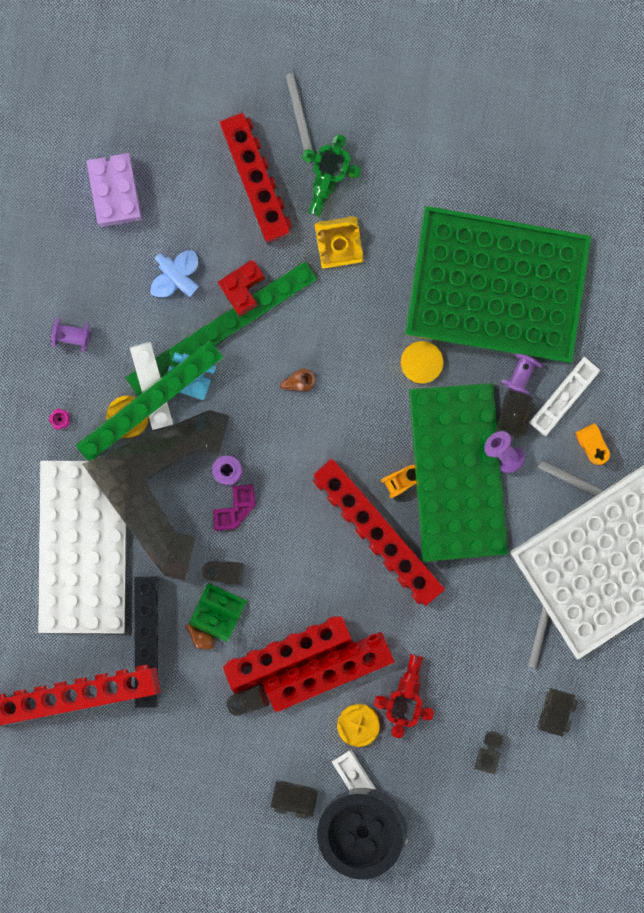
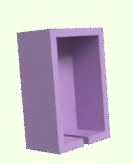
M130 154L110 156V161L106 157L87 160L98 225L105 227L142 220Z

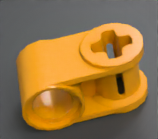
M595 423L575 432L579 444L592 464L602 465L608 461L610 457L609 449ZM596 450L604 453L602 461L600 458L596 459L594 457L597 453Z
M415 465L407 466L380 480L382 483H385L390 493V499L417 483L416 480L411 481L406 476L407 471L415 468ZM391 480L394 482L397 489L394 488L393 484L391 483Z

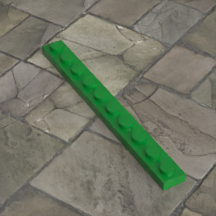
M306 261L252 295L258 305L239 317L235 309L232 308L157 356L155 360L160 378L168 372L169 366L175 367L179 364L172 361L174 353L190 355L209 339L214 345H217L315 282L317 278ZM134 371L125 378L138 396L142 393L137 372Z

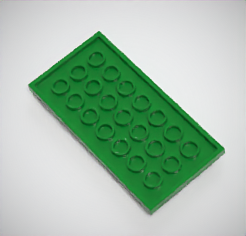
M493 383L408 389L423 562L508 554L500 459L488 456L484 450L487 439L497 432Z

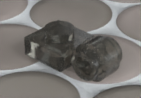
M486 731L483 744L487 745V749L479 748L474 769L495 775L501 753L494 751L496 747L500 748L503 736L499 732Z

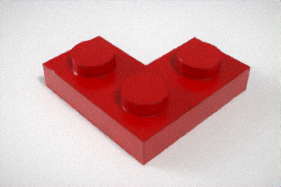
M252 259L217 281L238 316L241 317L258 306L248 289L264 280L265 277Z

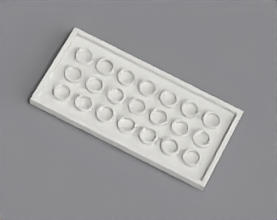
M40 461L38 633H125L127 461Z

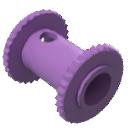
M58 317L52 329V346L56 347L58 341L82 345L81 350L85 352L90 341V323L86 322L85 328L61 325V318Z
M515 354L514 356L519 361L510 380H502V384L519 394L529 395L530 392L524 388L534 368H542V365L530 356ZM523 365H527V370L523 369Z
M499 431L487 439L484 450L488 456L500 459V470L502 472L513 473L523 465L525 452L519 447L512 448L510 434Z
M225 455L219 457L213 463L212 473L215 480L220 484L233 485L242 478L243 468L240 461L235 457ZM229 464L230 468H233V472L226 477L225 473L222 472V468Z

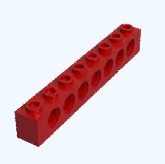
M333 459L313 474L315 479L312 482L320 491L325 489L329 494L326 498L334 507L338 505L343 510L341 516L349 524L352 521L357 526L354 531L362 540L364 538L369 540L371 545L368 547L376 556L381 554L385 559L383 564L390 572L394 570L400 576L397 578V581L404 589L409 587L413 591L411 597L418 605L421 603L425 606L428 605L445 590ZM333 478L341 482V487L337 491H332L328 486L329 481ZM345 495H352L355 498V504L352 507L344 506L342 500ZM360 511H366L369 515V520L364 524L357 521V514ZM375 527H379L383 531V536L379 540H374L371 537V530ZM388 544L396 545L397 552L395 555L388 556L385 553V547ZM408 560L411 563V569L408 572L400 571L399 563L401 561ZM418 576L423 577L425 580V585L420 589L415 588L413 585V580Z
M149 664L136 667L134 672H129L128 669L115 671V676L108 677V673L95 675V680L88 681L87 677L74 679L75 684L67 685V681L54 683L55 688L47 689V685L34 687V692L30 693L23 689L14 691V696L7 697L6 693L0 694V725L159 694L161 689L157 668H149ZM133 677H135L138 680L139 684L137 688H134L131 685V679ZM112 681L118 685L116 693L111 690ZM92 685L97 689L96 696H93L90 692ZM71 690H74L77 694L75 701L70 697ZM51 694H54L56 697L55 705L50 702ZM31 698H33L36 701L35 708H32L30 706L29 702ZM11 702H13L16 706V710L14 713L10 710L9 707Z

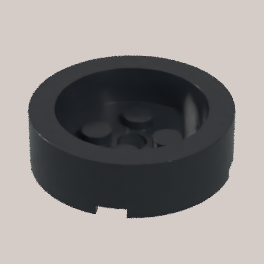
M354 788L338 795L323 812L317 828L318 846L326 862L338 873L353 879H371L387 872L399 858L407 838L406 821L396 802L383 792L371 788ZM358 827H367L369 835L361 837Z

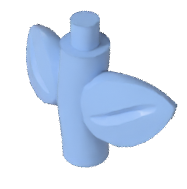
M187 250L181 252L176 256L174 262L170 257L165 258L161 253L155 257V260L160 264L159 269L163 274L158 275L151 285V294L153 296L169 297L179 288L190 297L200 287L187 277L191 276L198 267V258L195 251Z

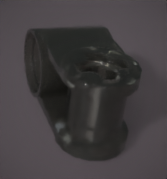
M209 561L203 566V576L209 581L242 585L244 563ZM210 565H214L215 569L218 570L214 577H209V573L206 572V569H210Z
M263 684L234 694L227 700L228 711L235 716L259 710L269 705ZM234 700H237L238 703H243L240 705L239 710H236L235 707L231 708L234 705Z

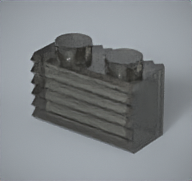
M507 390L495 431L507 432L511 437L518 439L521 438V435L525 436L529 427V423H526L528 414L532 415L535 403L532 402L533 397Z
M549 687L537 729L561 737L564 736V733H568L572 723L569 720L571 712H575L578 700L575 699L576 695Z
M276 780L271 808H274V812L287 814V811L294 812L296 817L308 819V815L313 816L318 789Z

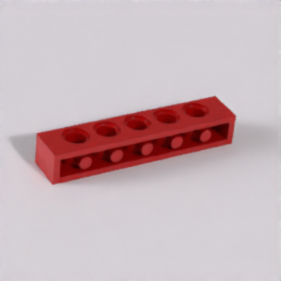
M240 113L219 121L266 244L289 236V229H292L289 217H284L281 209L285 208L281 197L276 198L274 189H277L273 176L268 177L266 170L269 169L266 158L265 156L261 158L258 152L262 148L258 138H253L250 130L254 128L250 117L245 118L244 113ZM239 133H244L247 135V140L239 143L235 140L236 136ZM252 153L255 155V159L253 162L247 163L243 160L244 155ZM254 173H260L263 179L261 182L255 183L251 180V176ZM261 193H268L271 196L270 200L266 203L260 202L258 198ZM271 212L279 216L278 220L274 223H270L266 219L267 215Z
M333 616L321 625L314 624L307 627L306 631L302 633H292L283 641L271 642L264 649L259 651L257 649L252 650L243 658H233L222 667L231 690L234 694H238L263 683V681L268 680L272 676L280 675L291 668L306 664L312 659L320 658L331 651L344 648L353 643L343 617ZM325 633H332V637L329 640H322V636ZM311 641L312 646L310 648H302L304 642ZM285 650H293L289 657L282 656ZM266 658H272L273 660L270 665H263V661ZM245 667H253L249 674H243Z
M381 631L377 634H371L358 642L350 643L344 648L331 651L325 656L312 659L299 667L291 668L280 675L272 676L268 680L263 681V685L276 713L395 663Z

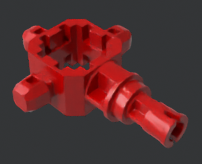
M410 654L407 671L404 672L403 678H400L398 689L390 693L389 699H386V696H375L373 704L380 709L387 708L385 712L389 722L395 723V726H392V737L400 739L405 732L404 726L412 727L416 725L419 717H422V720H432L434 711L431 708H421L423 702L418 695L421 686L419 672L424 657L418 656L417 661H415L416 655ZM396 696L416 701L411 720L392 715Z

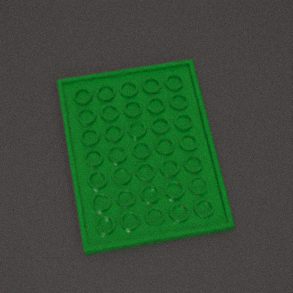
M424 206L404 335L572 363L591 236Z

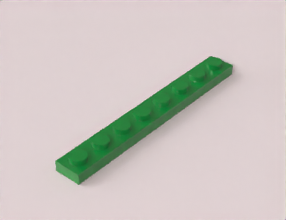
M209 339L76 444L77 449L91 462L223 358V354Z

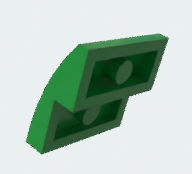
M208 583L190 619L189 625L228 642L247 600Z

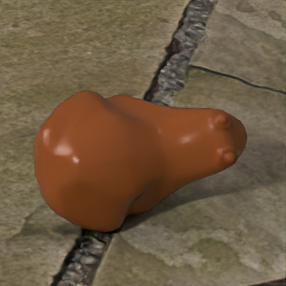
M301 368L280 383V387L284 390H304L308 392L314 387L316 382L314 373L306 368Z
M189 624L185 625L196 648L212 649L215 646V640L210 634L198 631Z

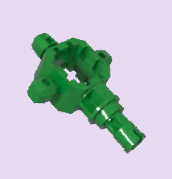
M335 135L332 141L333 146L327 144L320 147L318 154H315L313 150H304L302 159L310 164L314 162L312 170L316 176L312 186L314 188L312 193L314 196L307 212L313 215L316 209L315 216L321 217L326 199H329L330 194H333L336 183L342 181L345 174L354 179L359 178L361 169L353 164L350 166L351 158L348 152L341 149L345 146L346 137L343 135ZM325 151L344 158L338 177L318 170Z

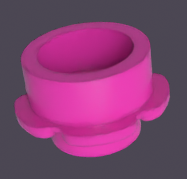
M56 409L50 415L49 422L56 430L65 429L70 424V414L62 409Z

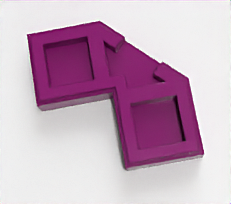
M254 484L232 486L234 507L213 509L215 531L237 529L256 506Z

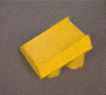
M349 216L319 221L314 224L322 268L364 261L357 217Z

